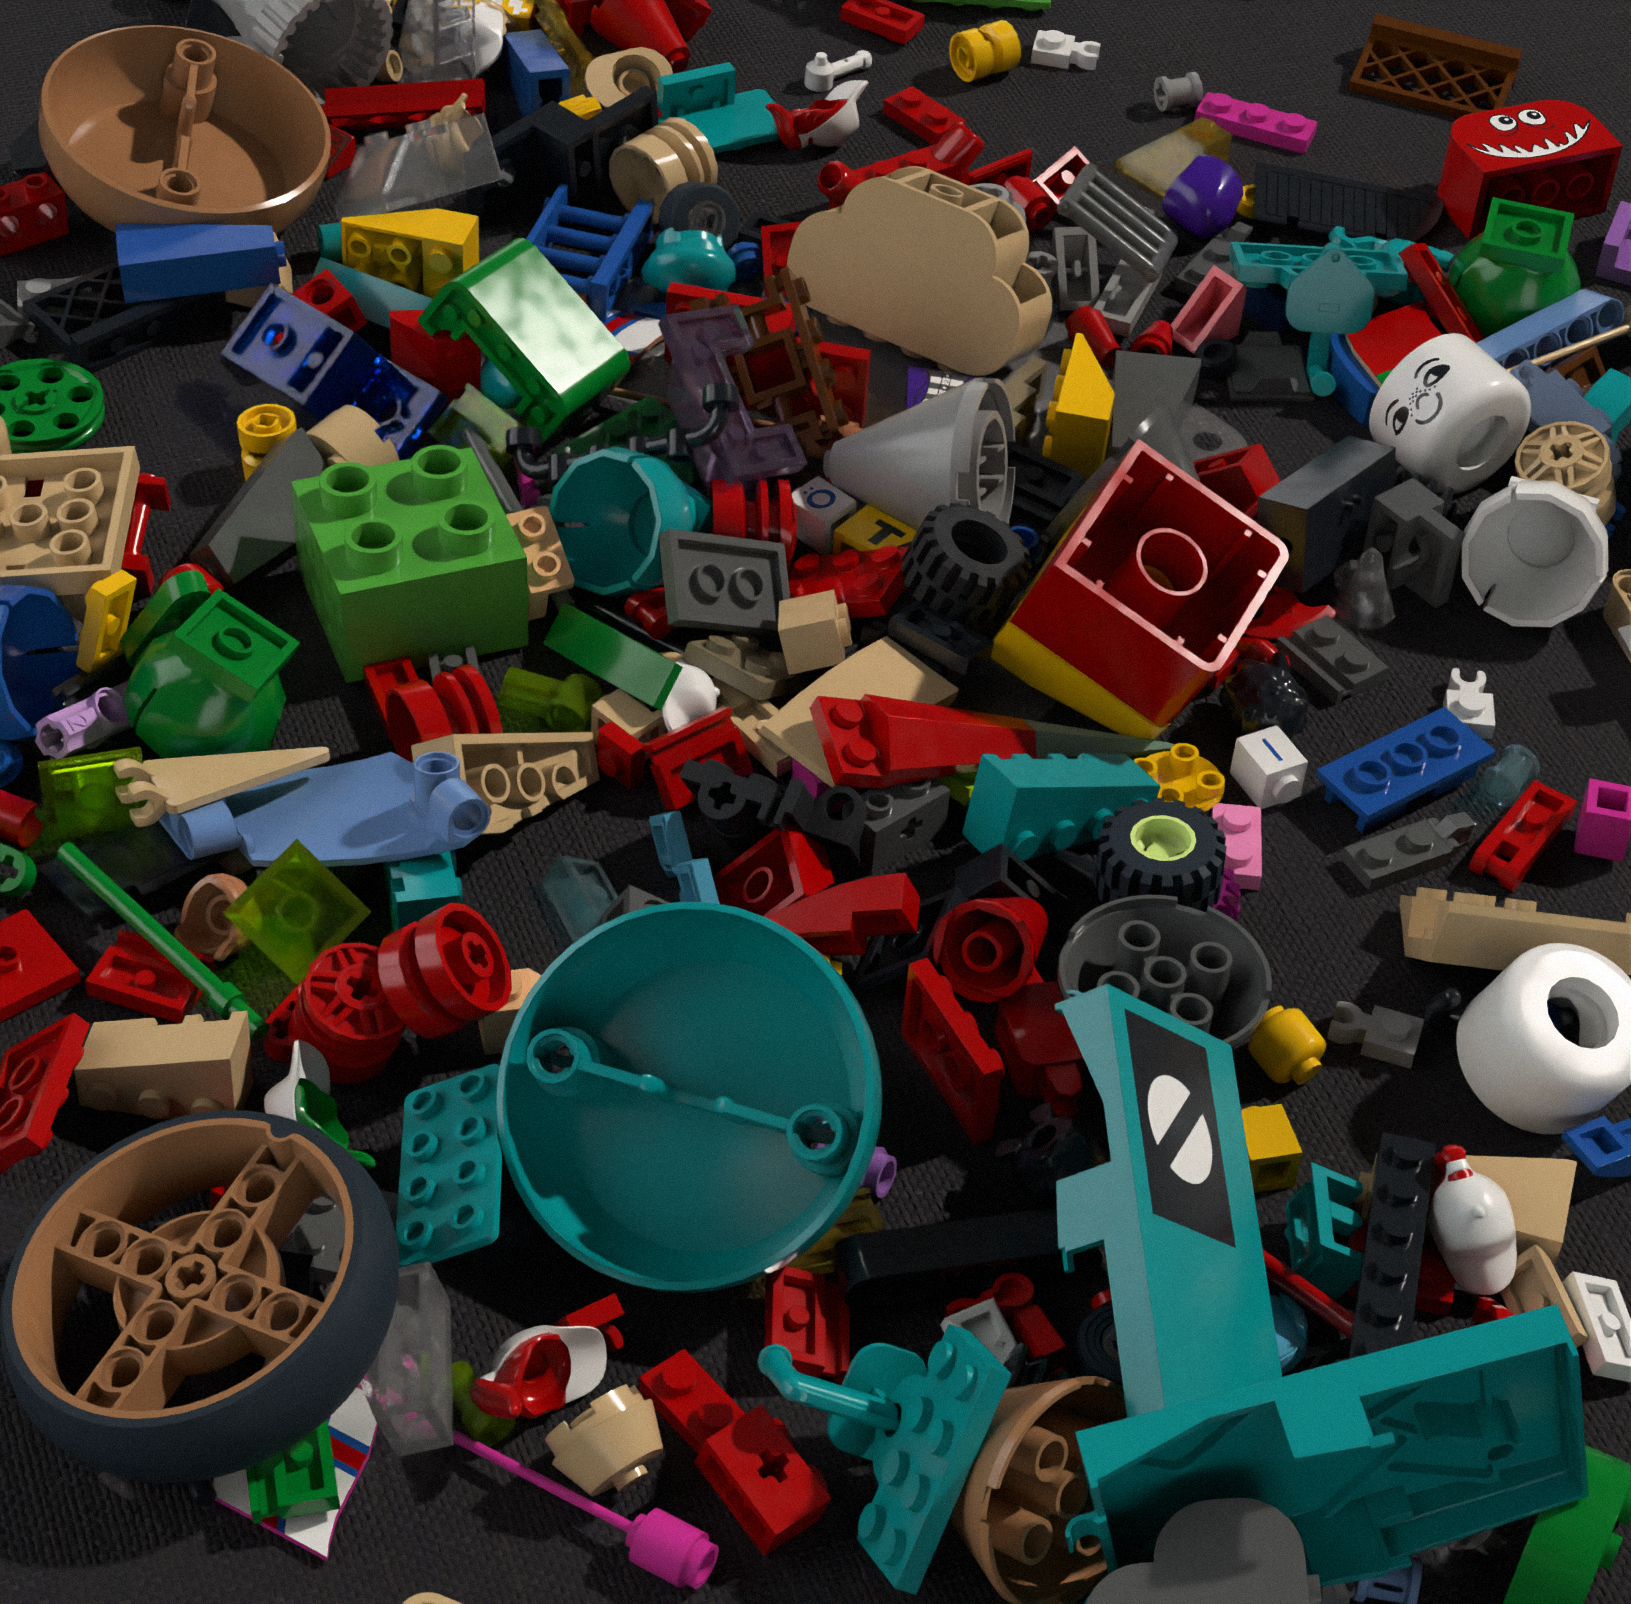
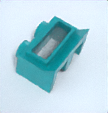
M1311 1162L1313 1178L1309 1182L1306 1181L1285 1203L1287 1219L1285 1236L1290 1248V1269L1337 1301L1359 1279L1362 1253L1334 1242L1333 1231L1350 1237L1362 1226L1363 1221L1360 1215L1347 1207L1363 1192V1186L1359 1181Z

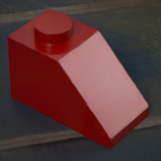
M1261 443L1192 461L1201 483L1239 511L1246 508L1273 485L1275 486L1281 482Z

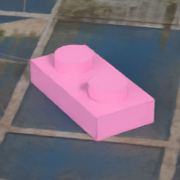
M1217 803L1211 809L1210 817H1213L1218 823V830H1222L1226 837L1225 846H1227L1224 868L1234 870L1235 882L1240 885V889L1259 890L1262 879L1261 807Z

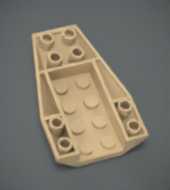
M1417 887L1416 897L1401 895L1400 914L1406 957L1428 962L1503 971L1517 957L1534 947L1548 943H1568L1591 949L1605 956L1627 975H1631V913L1626 914V922L1537 912V902L1505 898L1504 907H1496V896L1454 892L1453 901H1447V890Z

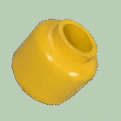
M1276 1006L1266 1011L1258 1027L1251 1033L1252 1036L1248 1043L1249 1052L1268 1077L1275 1083L1281 1084L1294 1080L1297 1085H1301L1309 1081L1322 1068L1319 1060L1326 1049L1324 1038L1298 1008L1284 1010L1282 1006Z

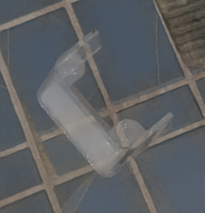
M485 114L474 115L434 127L431 126L430 119L405 125L407 134L389 139L387 131L363 137L366 146L357 148L334 206L339 222L344 217L381 214L502 180L503 177Z

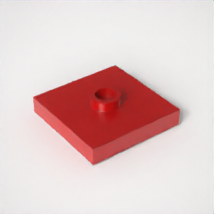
M27 909L0 921V1022L81 982L80 971Z

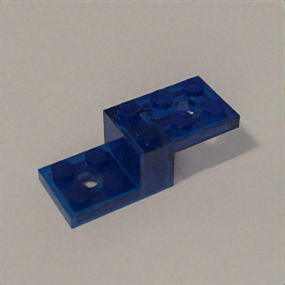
M270 283L220 353L234 365L285 395L318 423L344 405H352L363 410L380 425L375 432L384 443L390 438L400 461L408 459L449 401V398L440 390L382 357L356 332L273 283ZM279 333H284L282 340L272 346L273 339ZM397 407L394 417L384 422L385 414L391 408Z

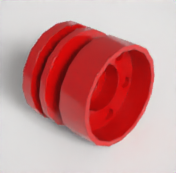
M711 479L709 499L713 501V526L709 534L784 543L787 572L789 575L791 559L797 544V510L791 495L790 481L777 480L775 500H768L766 479H759L754 500H746L741 479Z
M469 664L455 668L452 673L446 671L438 673L434 677L433 687L428 682L419 679L393 687L386 694V715L397 755L413 763L411 745L452 734L503 733L499 712L492 693L482 675L475 667Z
M366 943L339 944L324 950L310 964L287 1027L291 1049L293 1050L295 1040H302L314 1046L321 1052L327 1062L330 1081L338 1084L362 1083L378 1076L392 1061L401 1036L406 1029V1024L396 1015L384 993L378 973L379 948Z

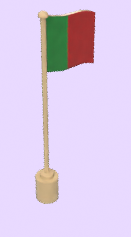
M1421 300L1371 318L1364 329L1357 333L1345 334V338L1353 355L1380 388L1391 371L1410 352L1442 334L1431 322ZM1631 305L1625 310L1623 326L1530 361L1536 366H1541L1625 333L1631 338ZM1517 366L1511 367V368L1506 369V370L1509 372V371H1511L1513 368H1515V367H1517Z

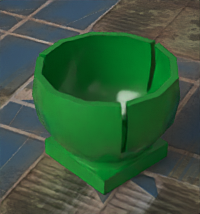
M1492 197L1485 231L1467 243L1456 257L1447 277L1485 338L1580 290L1581 283L1577 266L1567 249L1574 213Z
M218 588L181 626L153 638L137 658L123 697V704L131 728L136 727L134 733L164 759L268 751L273 745L286 701L278 672L294 656L300 642Z

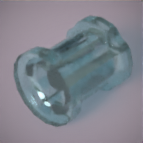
M1516 744L1508 745L1499 754L1498 763L1495 766L1488 767L1482 773L1478 781L1480 790L1486 798L1497 805H1511L1519 795L1522 785L1531 783L1539 775V761L1528 748Z

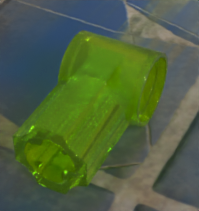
M510 667L506 672L499 693L501 706L546 718L548 725L557 733L583 732L591 720L592 705L603 697L602 689L598 683L583 674H572L565 678L564 681L515 667Z

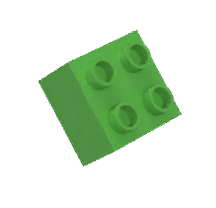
M432 445L420 449L411 459L369 467L355 462L337 463L326 468L320 476L291 481L297 568L346 683L363 680V665L409 656L414 669L428 666V653L437 652L439 659L448 655L464 654L465 646L474 644L476 656L529 645L527 556L472 447L457 449L447 445Z

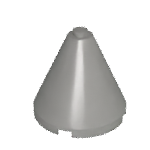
M975 378L834 442L831 450H827L824 455V475L830 477L832 485L867 505L875 507L916 531L919 530L925 517L931 510L934 511L937 506L942 504L949 507L950 503H960L964 507H967L968 504L976 506L979 510L989 511L996 515L995 517L1000 521H1005L1009 524L1016 467H1008L1007 441H1015L1014 419L1008 392L1002 381L997 378Z

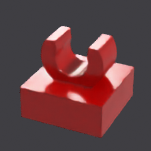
M614 1293L561 1318L551 1326L594 1327L602 1333L607 1347L612 1353L623 1347V1338L620 1331L608 1323L625 1313Z

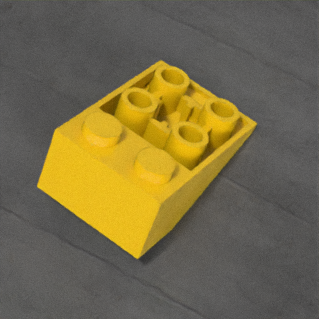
M436 208L344 217L340 221L344 266L434 299L446 283L479 263V217L475 215Z
M1076 333L1072 350L1064 348L1060 366L1061 375L1057 374L1053 392L1054 401H1050L1048 407L1046 427H1049L1048 435L1045 436L1042 456L1083 474L1086 483L1105 462L1115 393L1084 335Z

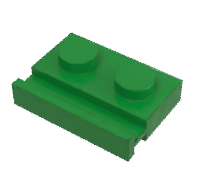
M328 1419L290 1448L266 1461L246 1468L250 1508L254 1525L263 1523L262 1518L280 1515L282 1520L340 1509Z

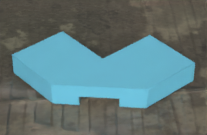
M672 811L650 816L649 823L660 865L667 877L677 876L681 889L679 892L681 902H711L720 904L708 858H692L681 812Z

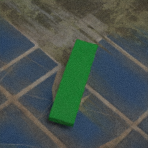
M565 602L543 642L544 645L659 710L664 706L683 668L648 646Z

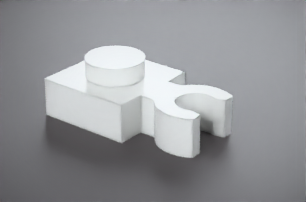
M1038 30L1032 49L1031 63L1068 69L1069 64L1072 63L1083 69L1095 70L1096 62L1099 58L1100 43L1094 41L1078 43L1075 42V36L1066 35L1057 30Z
M1453 668L1448 689H1446L1443 707H1446L1479 737L1492 739L1495 729L1493 694L1483 693L1486 683L1485 673L1477 671L1475 682H1466L1460 678V670Z

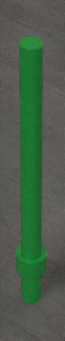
M67 842L59 848L57 857L209 998L208 1005L223 1019L229 1020L232 1012L248 1011L250 1037L257 1041L267 1034L269 1024L246 1004V996L231 982L223 983L72 842Z

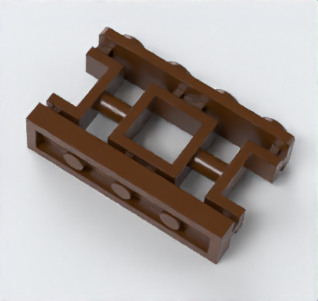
M789 267L781 269L780 275L774 276L772 274L764 277L771 298L733 311L730 299L724 292L715 295L716 298L711 300L703 296L688 302L712 382L730 383L739 388V409L729 413L726 428L737 464L748 475L765 469L763 464L779 462L773 443L774 440L811 428L815 442L821 447L829 444L828 441L834 439L838 441L845 438L843 426L849 424L845 406L841 399H834L830 386L837 383L831 362L828 358L822 360L818 344L824 342L821 328L816 317L809 318L805 304L811 302L809 289L803 276L797 278ZM784 291H786L801 339L800 343L797 342L795 333L789 327L771 334L768 329L765 317L787 310L782 294ZM720 314L723 323L729 330L749 324L752 333V341L731 348L736 366H733L718 317ZM786 346L796 379L758 393L748 359ZM809 372L812 374L827 423L823 425L821 417L815 409L795 416L790 398L812 391L807 375ZM745 395L748 405L754 411L774 405L779 421L756 430L761 448H758L743 399Z

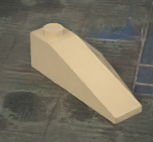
M593 732L452 734L411 745L413 763L418 756L429 752H447L458 757L460 761V779L464 780L489 806L491 812L490 822L480 835L503 833L514 827L513 825L519 821L542 812L543 808L556 801L566 799L600 780Z

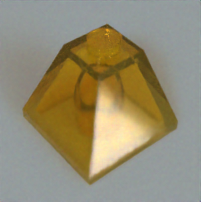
M1201 117L1116 159L1115 166L1165 197L1167 190L1174 180L1197 156L1201 154L1210 155L1227 163L1232 134L1218 126L1214 121Z

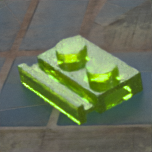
M467 383L464 387L467 391L459 400L455 398L427 432L442 445L464 449L468 447L462 438V432L471 426L478 428L499 468L502 470L513 456L506 452V431L512 427L522 425Z

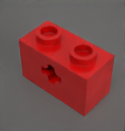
M762 1404L707 1438L695 1460V1464L763 1557L817 1522L832 1499L828 1494L827 1483L820 1471L815 1466L804 1462L793 1447L791 1434L785 1424L776 1417L772 1418Z

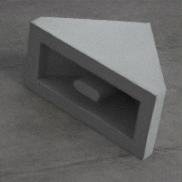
M1081 227L1054 228L1050 254L1058 260V270L1052 278L1051 287L1055 291V303L1059 305L1058 312L1075 311L1087 305L1094 308L1100 297L1096 239Z

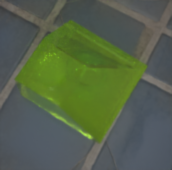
M140 747L37 762L49 840L119 830L134 823L130 818L129 810L144 807L147 804V800L129 804L121 803L116 795L115 786L127 785L132 782L134 777L119 779L114 771L113 763L120 759L130 758L143 764Z
M296 839L222 914L296 986H299L305 980L310 964L324 950L339 945L371 911Z

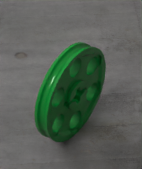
M55 359L21 360L0 367V387L5 385L17 387L9 391L0 390V412L3 413L0 416L4 419L7 426L12 454L70 450L89 440L101 427L105 417L103 390L96 377L86 369L73 363ZM47 378L61 379L60 381L55 383L42 382ZM84 396L91 398L85 402L71 401L76 397ZM65 423L77 425L71 429L57 428V426ZM19 431L32 432V434L25 437L12 436Z

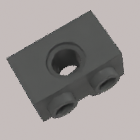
M1412 478L1374 497L1360 567L1389 590L1404 584L1431 606L1437 608L1449 600L1465 532L1442 516L1445 501Z

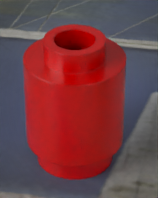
M1012 176L1002 184L1008 191H1012L1013 200L1023 207L1028 231L1040 230L1051 221L1055 212V203L1030 178Z

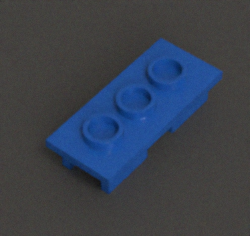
M1443 707L1318 768L1315 777L1327 787L1324 799L1330 805L1342 800L1359 816L1356 828L1363 834L1404 813L1407 803L1426 792L1434 798L1475 777L1478 766L1494 759L1496 750L1446 707Z

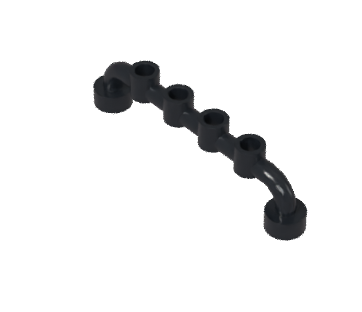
M722 382L711 383L702 388V408L704 411L711 413V417L700 428L692 430L688 428H673L668 430L666 435L655 438L645 436L631 437L627 440V444L613 447H621L652 457L667 454V461L671 463H690L694 460V448L707 445L717 439L723 433L728 423L729 413L739 409V388L736 385ZM528 426L512 427L506 431V452L515 455L516 465L522 474L533 480L548 479V485L553 488L575 459L601 449L612 448L608 445H594L589 447L585 453L576 455L557 453L550 455L548 461L536 462L533 456L542 451V432L537 428Z

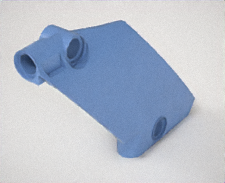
M388 752L358 761L305 769L179 814H169L166 811L158 821L190 860L238 848L252 866L334 867L407 860L465 847L487 828L491 812L489 806L464 780L460 779V761L455 755L447 752H429L418 756L414 763H411L393 752Z

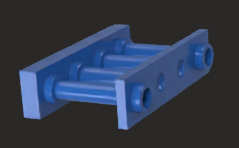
M560 183L553 196L546 198L542 214L526 239L539 249L552 266L595 274V276H589L588 279L564 274L560 275L576 293H588L590 309L600 321L606 322L653 238L654 202L638 199L631 213H625L624 217L568 206V185ZM568 222L618 232L619 234L614 233L612 237L563 228V226ZM553 243L603 252L607 253V255L602 254L600 258L550 247Z

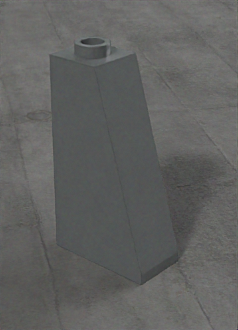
M1116 350L1111 381L1115 397L1109 431L1108 458L1110 456L1115 458L1117 451L1128 440L1127 437L1161 403H1164L1170 409L1176 425L1180 429L1196 398L1201 368L1200 358Z
M302 427L273 445L188 556L192 563L198 564L223 585L224 589L234 585L296 543L291 481L320 476L328 468Z

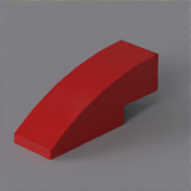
M906 873L873 876L840 884L810 895L779 910L768 917V919L799 935L823 955L866 954L868 936L917 933L920 896Z

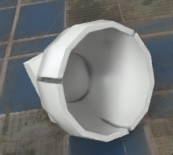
M1511 476L1508 487L1482 501L1463 531L1465 534L1462 540V579L1478 606L1484 602V596L1491 588V592L1484 603L1483 611L1516 627H1552L1583 611L1602 585L1609 571L1608 535L1606 528L1596 514L1600 499L1578 494L1557 481L1525 480Z

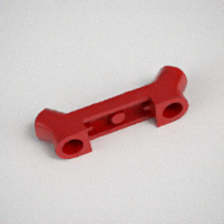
M956 122L935 145L912 150L887 160L877 161L862 168L852 170L838 160L830 161L820 170L817 178V187L822 194L829 198L828 210L843 205L848 194L861 182L888 175L904 167L919 166L960 182L969 172L970 165L984 150V141L965 124Z

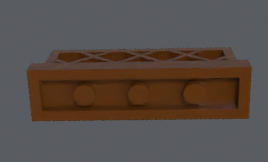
M1376 13L1372 22L1370 36L1350 79L1348 90L1460 118L1467 114L1487 111L1476 108L1474 105L1485 100L1494 109L1505 106L1511 88H1514L1518 77L1523 50ZM1375 54L1387 57L1379 60ZM1412 63L1423 65L1424 67L1416 69ZM1400 65L1405 73L1392 77L1387 68ZM1377 72L1382 80L1372 82L1361 78L1362 76ZM1448 72L1458 74L1461 76L1452 78ZM1437 74L1442 80L1440 83L1429 86L1423 79ZM1413 81L1419 89L1408 91L1402 89L1400 85ZM1486 82H1490V83H1494V84H1498V85L1493 86V87H1489V86L1486 84ZM1473 83L1479 90L1478 92L1466 95L1460 87ZM1450 91L1456 99L1450 101L1439 99L1437 94Z

